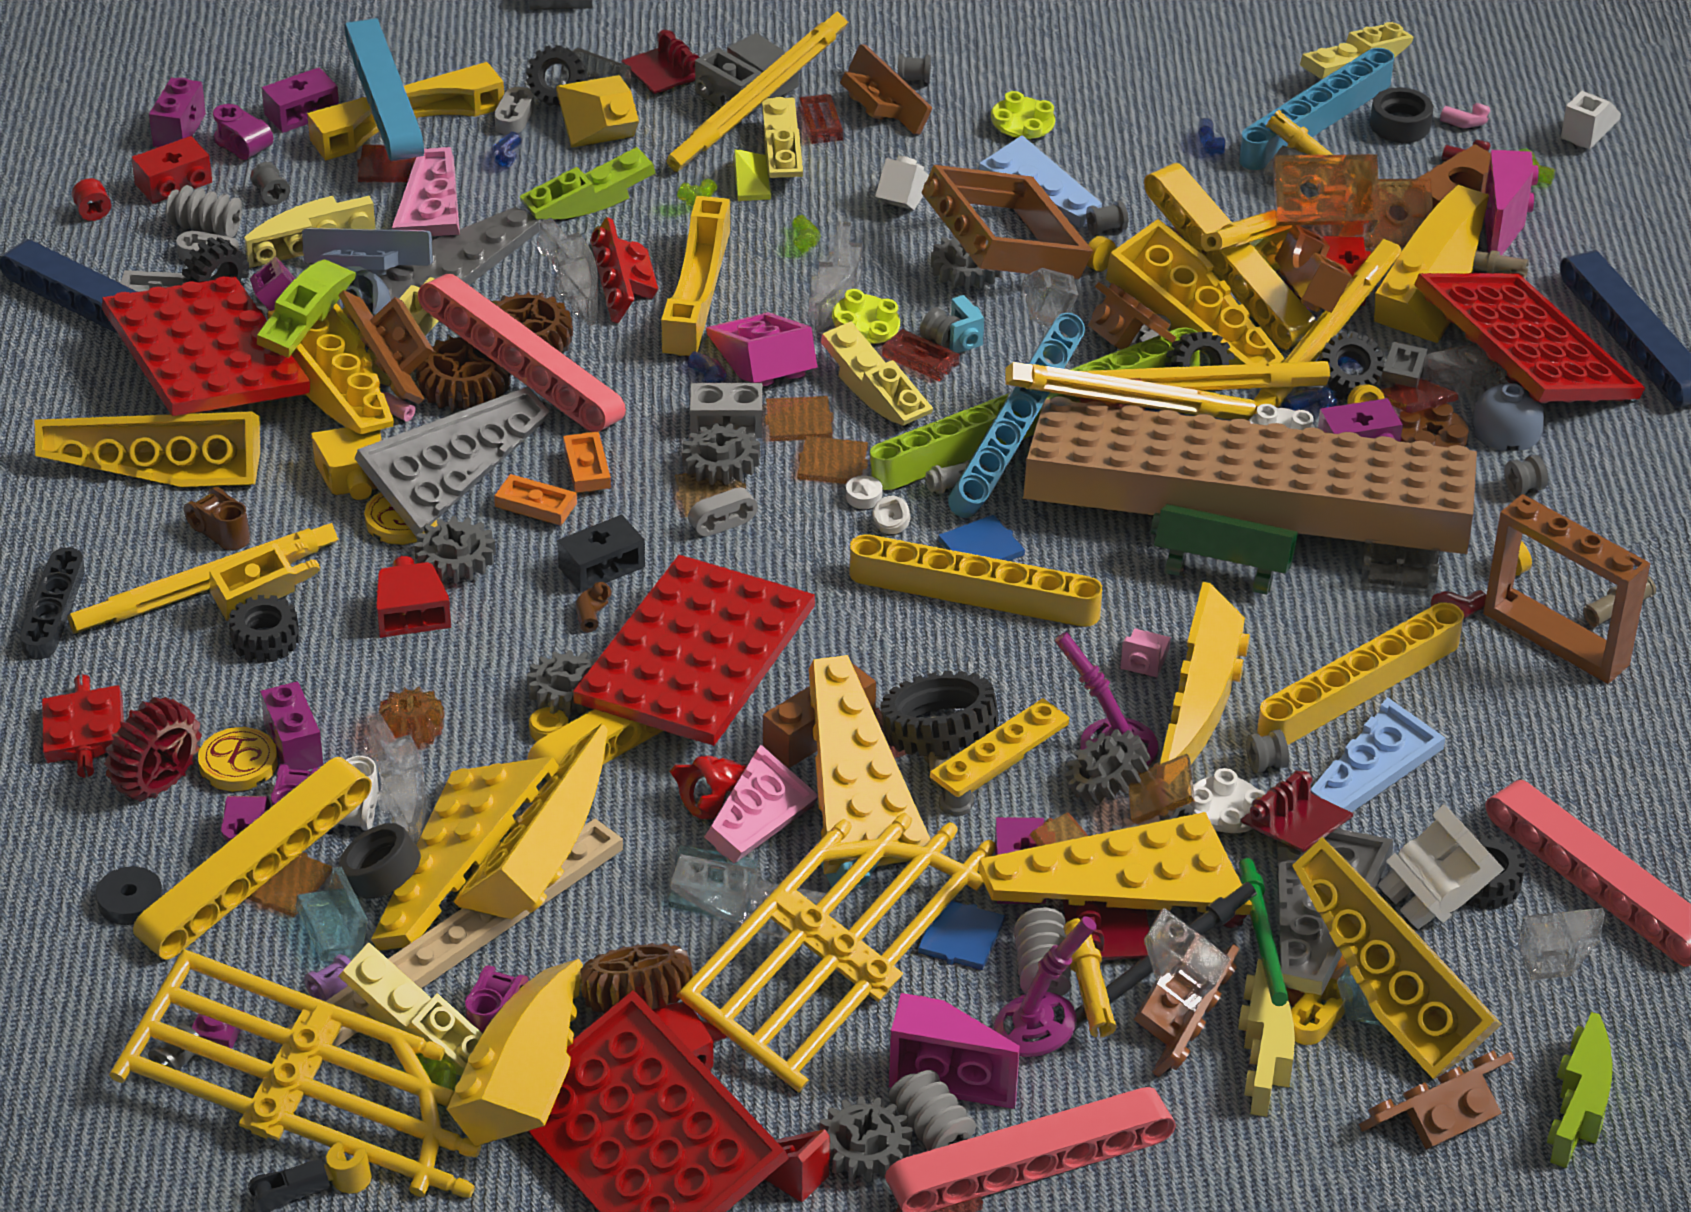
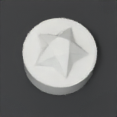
M857 476L849 480L846 485V500L855 508L870 509L882 499V484L874 477Z
M887 496L880 499L875 504L872 513L876 527L885 534L902 532L909 525L911 518L907 503L897 496Z

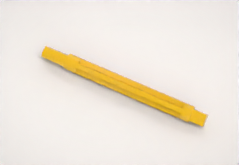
M837 11L825 22L818 24L694 130L685 142L670 153L666 162L671 169L678 173L702 151L709 149L836 40V36L846 28L848 21Z
M1335 194L1325 197L1317 195L1226 224L1219 230L1202 235V248L1206 252L1224 247L1234 248L1289 230L1293 223L1301 226L1325 218L1329 213L1338 211Z
M1385 239L1381 240L1352 276L1332 313L1327 310L1322 313L1283 363L1316 361L1330 338L1337 335L1401 254V248L1398 244ZM1294 387L1262 388L1254 398L1255 414L1257 408L1262 404H1271L1278 408Z
M1327 361L1079 371L1201 391L1327 385L1330 377Z
M1012 362L1005 368V385L1024 387L1030 390L1160 410H1172L1192 415L1206 414L1230 420H1249L1255 415L1256 406L1254 400L1036 364Z
M332 523L312 530L307 528L108 597L105 602L70 613L67 619L73 634L111 621L116 623L210 590L209 570L270 543L278 544L280 549L299 541H304L310 549L306 555L308 556L317 553L320 548L336 543L339 539Z

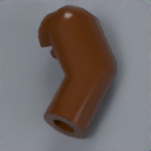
M604 582L595 583L592 588L584 591L575 602L580 629L584 632H593L598 628L599 624L596 614L608 604V599L612 595L610 587Z

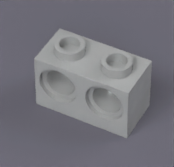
M691 383V433L699 435L700 427L711 430L715 423H718L719 426H724V428L731 423L734 430L746 427V434L754 433L756 438H762V383Z

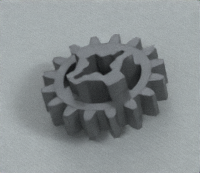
M954 235L951 240L943 237L941 238V244L933 245L931 267L933 268L934 276L940 275L941 283L951 281V287L953 288L959 285L964 286L965 290H969L970 285H976L981 289L983 288V282L994 284L995 277H1002V271L979 269Z
M715 423L711 430L700 427L699 435L690 433L689 441H683V466H686L688 475L696 473L697 481L709 478V483L712 485L717 480L723 481L727 485L731 478L742 481L743 473L748 475L754 474V467H759L760 442L756 441L754 433L746 434V427L734 430L731 423L726 428Z
M452 516L449 522L437 519L436 527L425 525V533H417L416 535L417 543H414V552L417 563L429 562L433 564L441 582L447 577H452L454 583H458L460 577L473 580L474 572L485 574L486 565L494 564L493 556L496 555V548L492 531L484 530V523L482 522L472 525L471 518L469 517L463 522H458L456 516Z
M568 650L566 654H559L556 651L552 652V659L539 657V665L531 664L530 673H527L529 699L537 700V707L539 709L550 706L551 714H555L558 710H564L566 716H570L572 712L577 711L582 715L586 714V706L574 703L573 691L598 660V657L588 660V653L583 652L579 656H574L572 650Z
M1116 729L1111 736H1105L1104 733H1101L1098 741L1093 743L1088 740L1086 741V749L1076 750L1074 754L1077 759L1067 762V767L1070 771L1065 773V778L1076 798L1081 797L1084 803L1089 802L1093 798L1096 804H1100L1104 797H1109L1113 801L1116 798L1117 792L1128 793L1129 784L1140 783L1141 779L1138 774L1148 771L1149 768L1145 762L1150 760V756L1138 735L1134 736L1130 730L1121 735L1120 731Z
M863 1096L858 1097L856 1105H851L846 1099L842 1100L841 1111L830 1107L828 1109V1119L820 1120V1130L825 1129L830 1136L829 1163L833 1162V1173L838 1174L845 1169L849 1171V1180L851 1181L858 1174H864L866 1182H871L874 1173H879L885 1179L886 1171L892 1164L903 1158L910 1157L912 1128L907 1127L908 1117L906 1114L896 1116L897 1106L895 1104L889 1105L886 1108L881 1107V1098H876L872 1104H866Z

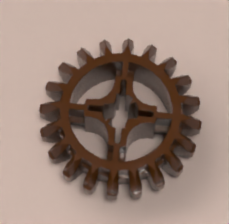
M528 291L524 295H519L515 292L512 297L502 295L501 301H491L562 353L569 350V344L572 342L573 337L572 317L570 316V311L565 309V304L557 302L555 297L545 298L543 293L531 295L530 291Z
M450 335L447 336L445 341L435 340L434 346H432L435 352L416 369L421 394L427 397L428 403L437 402L439 409L448 406L452 412L457 408L466 410L504 396V392L509 390L512 374L462 337L453 338Z
M654 943L648 945L636 944L631 947L623 946L621 949L609 950L606 954H598L594 959L588 960L585 966L580 969V986L586 1006L598 1013L603 1012L605 1014L632 990L651 1009L665 1008L667 1004L677 1003L680 1000L676 995L691 980L693 970L687 951L682 950L681 947L676 945L670 946L666 943L660 945Z

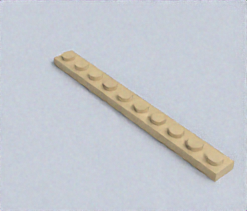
M596 818L584 825L570 854L561 866L564 873L552 886L545 889L544 893L547 895V898L539 907L623 850V838ZM462 908L388 958V960L422 989L530 913L525 910L513 919ZM349 986L325 1001L376 1020L365 1011L370 1004ZM294 1022L293 1024H291L290 1026H288L287 1028L291 1030V1029L293 1028L295 1022ZM342 1026L332 1045L337 1047L358 1032Z

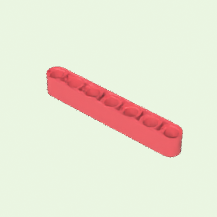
M445 274L421 285L419 288L418 301L427 313L585 429L591 432H598L622 420L626 411L625 404L617 393L457 276Z
M1518 779L1487 799L1485 803L1486 812L1497 827L1676 963L1687 967L1691 965V904L1528 782Z
M1144 1087L903 1158L889 1167L886 1171L885 1179L902 1212H933L1156 1145L1171 1136L1175 1130L1176 1123L1157 1091L1151 1087Z

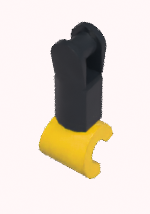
M339 1141L328 1150L326 1155L327 1164L323 1165L322 1159L319 1158L283 1171L262 1174L252 1178L248 1183V1189L252 1195L256 1196L254 1199L256 1211L271 1212L291 1201L330 1189L329 1181L332 1182L336 1189L344 1193L352 1194L364 1190L372 1179L366 1148L363 1147L356 1150L352 1159L346 1161L342 1142Z

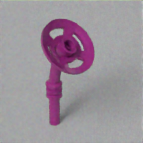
M1068 632L1062 633L1055 639V643L1080 674L1078 680L1084 683V688L1086 690L1090 689V696H1096L1107 717L1092 723L1085 729L1081 736L1080 749L1084 750L1087 748L1086 741L1088 740L1093 743L1098 741V738L1091 739V736L1102 726L1106 727L1102 731L1105 736H1111L1116 729L1120 731L1121 735L1130 730L1134 736L1138 735L1143 743L1149 744L1147 752L1150 760L1145 762L1149 767L1158 754V740L1155 734L1143 723L1124 718L1108 687L1110 684L1109 680L1104 679L1105 675L1103 672H1099L1100 668L1097 665L1092 666Z
M1083 917L1059 945H1053L1038 962L1039 969L1027 993L1009 1002L998 1013L994 1022V1031L1019 1045V1056L1036 1057L1051 1053L1063 1046L1072 1037L1077 1026V1015L1073 1005L1065 997L1046 991L1052 980L1058 979L1061 973L1072 963L1071 956L1096 929V923L1091 918ZM1061 1006L1063 1008L1065 1017L1062 1024L1054 1021L1053 1007ZM1007 1016H1013L1012 1021L1015 1028L1008 1035L1004 1030V1022ZM1048 1033H1049V1035H1050L1049 1037H1047V1038H1045V1039H1042V1040L1033 1041V1042H1023V1039H1024V1038H1025V1039L1039 1038V1037H1042V1036H1044V1035H1046V1034H1048Z

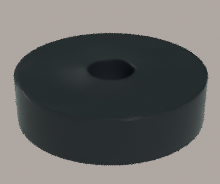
M137 866L122 867L111 871L100 880L96 888V899L100 914L108 921L120 925H133L144 910L163 896L159 877L151 870Z

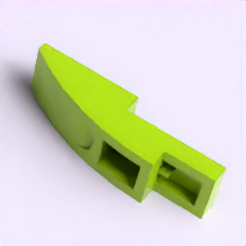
M635 147L585 174L578 167H575L519 197L520 201L536 219L552 220L579 217L609 208L629 199L627 188L656 173L653 163L638 147Z
M325 259L309 266L293 280L276 300L275 312L257 334V345L289 358L317 320L322 322L340 299L338 294L343 290L346 291L355 279L356 272Z
M1591 1012L1585 1027L1579 1025L1576 1027L1570 1049L1574 1050L1572 1056L1564 1054L1557 1073V1078L1563 1080L1560 1094L1563 1102L1560 1113L1564 1114L1562 1120L1554 1119L1547 1143L1553 1145L1550 1163L1567 1168L1579 1139L1594 1144L1597 1143L1603 1126L1612 1083L1613 1064L1609 1038L1600 1014Z

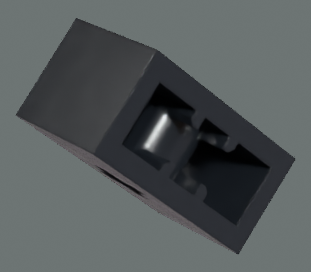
M622 514L557 540L558 568L580 593L592 588L597 582L607 583L645 567V539Z

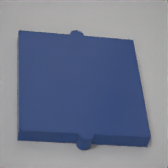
M994 515L938 535V541L948 550L1006 561L1025 555V549L1013 537V531L1007 530Z
M951 901L927 928L918 947V953L946 960V963L949 965L957 963L983 970L1004 924L1005 915L977 908L976 904L965 905Z

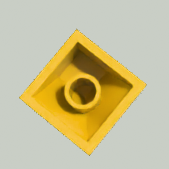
M620 75L556 86L571 148L635 136L639 119L632 92Z

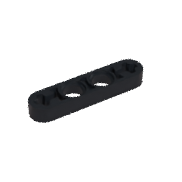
M66 547L58 549L48 559L20 633L22 651L28 658L35 660L48 658L54 654L68 620L67 616L71 612L85 574L83 555L81 551L75 548ZM57 587L66 588L65 591L60 593L49 592L51 589ZM44 613H57V615L52 618L43 619L39 617ZM40 633H44V637L40 638Z

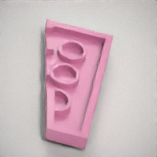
M451 147L424 149V156L416 157L392 230L430 231L432 236L460 235L455 166Z
M760 745L704 837L715 846L721 855L727 857L735 864L809 810L817 801L818 794Z

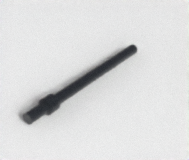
M1245 882L1227 897H1218L1206 906L1204 914L1107 985L1106 991L1109 1003H1113L1214 926L1221 927L1235 916L1234 911L1257 895L1255 888L1249 882ZM1084 1004L1075 1009L1077 1015L1076 1029L1088 1021ZM1063 1018L1062 1020H1060L1058 1023L1062 1024L1063 1021H1064V1018Z

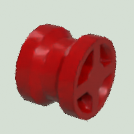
M94 178L83 179L73 187L71 193L72 200L82 218L88 221H96L104 218L109 213L111 200L99 180Z

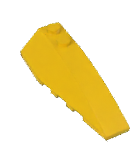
M1457 185L1431 211L1404 247L1376 291L1374 322L1435 343L1439 342L1450 321L1445 318V314L1436 305L1429 303L1424 298V294L1414 286V283L1419 273H1472L1473 261L1477 252L1479 236L1489 201L1488 194Z
M1160 219L1152 222L1110 253L1106 280L1125 290L1129 295L1156 314L1166 316L1171 322V330L1191 328L1197 332H1213L1212 335H1220L1223 337L1221 343L1228 342L1230 348L1226 350L1227 354L1234 353L1235 359L1229 360V365L1284 362L1285 358L1262 328L1256 327L1249 319L1250 313L1243 304L1239 305L1230 294L1231 288L1225 280L1220 281L1213 272L1214 266Z
M336 303L322 322L317 320L291 354L310 380V393L306 395L331 418L359 434L393 427L394 420L385 395L380 391V381L377 373L374 374L371 356L366 352L365 344L358 336L360 331ZM275 310L268 311V320L273 315Z
M254 412L34 420L35 456L178 487L255 485L260 457L259 416Z
M1206 582L1202 583L1189 632L1186 661L1183 660L1179 688L1175 694L1171 723L1168 725L1159 765L1158 782H1165L1170 788L1189 769L1206 746L1225 709L1233 681L1240 682L1244 660L1239 659V656L1246 657L1248 652L1250 634L1243 633L1245 617L1211 583Z
M603 723L577 741L560 762V768L554 776L538 789L539 794L532 801L533 804L522 815L520 814L514 819L516 822L510 828L512 831L503 842L499 841L484 861L478 865L453 902L458 907L513 919L525 910L529 913L534 912L545 901L547 895L544 891L552 886L564 873L561 866L570 854L585 824L595 797L603 765L608 728Z
M1323 837L1292 865L1314 907L1326 924L1335 945L1339 948L1348 964L1356 983L1359 984L1369 1002L1368 1005L1373 1014L1433 1079H1436L1471 1054L1502 1025L1419 935Z
M579 958L547 968L525 983L499 1010L487 1026L473 1052L469 1055L468 1063L460 1081L455 1086V1092L447 1111L474 1146L545 1126L570 1067L571 1058L567 1054L566 1049L567 1046L573 1044L574 1033L569 1026L570 1022L576 1019L577 1008L573 1004V999L579 996L580 969L583 967V964Z

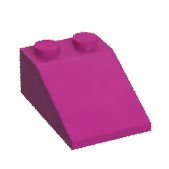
M1491 150L1484 192L1489 195L1484 218L1487 253L1494 250L1499 251L1500 255H1503L1525 226L1527 212H1533L1534 193L1530 191L1531 185H1537L1539 168L1538 165H1533L1532 152Z
M767 312L706 327L707 335L738 377L751 383H762V386H767L774 383V378L782 376L789 379L799 378L806 375V370L817 368L811 326Z
M901 993L891 1028L889 1087L892 1088L904 1076L933 1070L939 1075L940 1081L948 1086L949 1093L955 1095L959 1100L1015 1109L1020 1046L944 1000Z

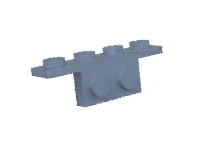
M305 228L302 231L303 254L306 263H316L325 259L344 268L360 266L377 276L385 275L387 269L397 265L428 266L433 263L432 235L430 231Z

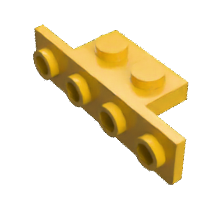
M1042 698L930 771V778L956 797L962 796L969 790L972 793L1022 760L1025 753L1069 725V716Z

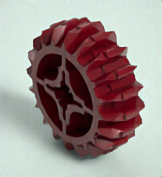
M153 697L149 703L142 701L137 711H129L128 719L125 722H120L121 727L118 732L111 735L114 740L106 748L109 756L104 761V765L108 768L106 776L111 780V784L116 787L117 791L131 799L142 802L148 797L156 798L159 792L167 791L169 787L177 783L181 776H186L185 771L188 766L194 764L192 760L193 755L200 750L196 743L202 737V734L198 731L201 723L195 719V714L190 712L191 710L174 699Z

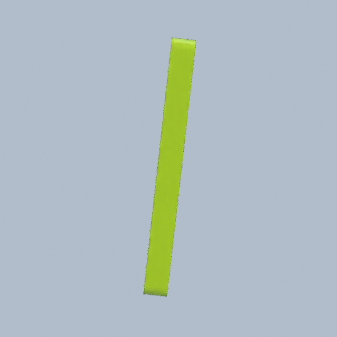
M1177 328L1169 332L1176 336L1175 341L1180 340L1179 337L1196 333L1197 331L1191 328ZM1158 335L1070 370L1165 368V363L1171 362V358L1166 357L1167 352L1174 350V348L1171 346L1172 342ZM1200 350L1192 354L1190 367L1200 366ZM1051 392L1046 398L1052 399L1054 397H1065L1070 399L1072 402L1079 403L1099 401L1105 403L1107 406L1115 403L1076 396H1065L1063 394ZM1010 393L874 445L870 449L871 476L881 482L882 490H892L924 478L926 472L931 470L932 466L938 465L944 468L970 460ZM1041 409L1024 438L1034 435ZM1013 411L1016 416L1022 418L1018 412ZM996 437L1001 444L1006 445L1005 441Z

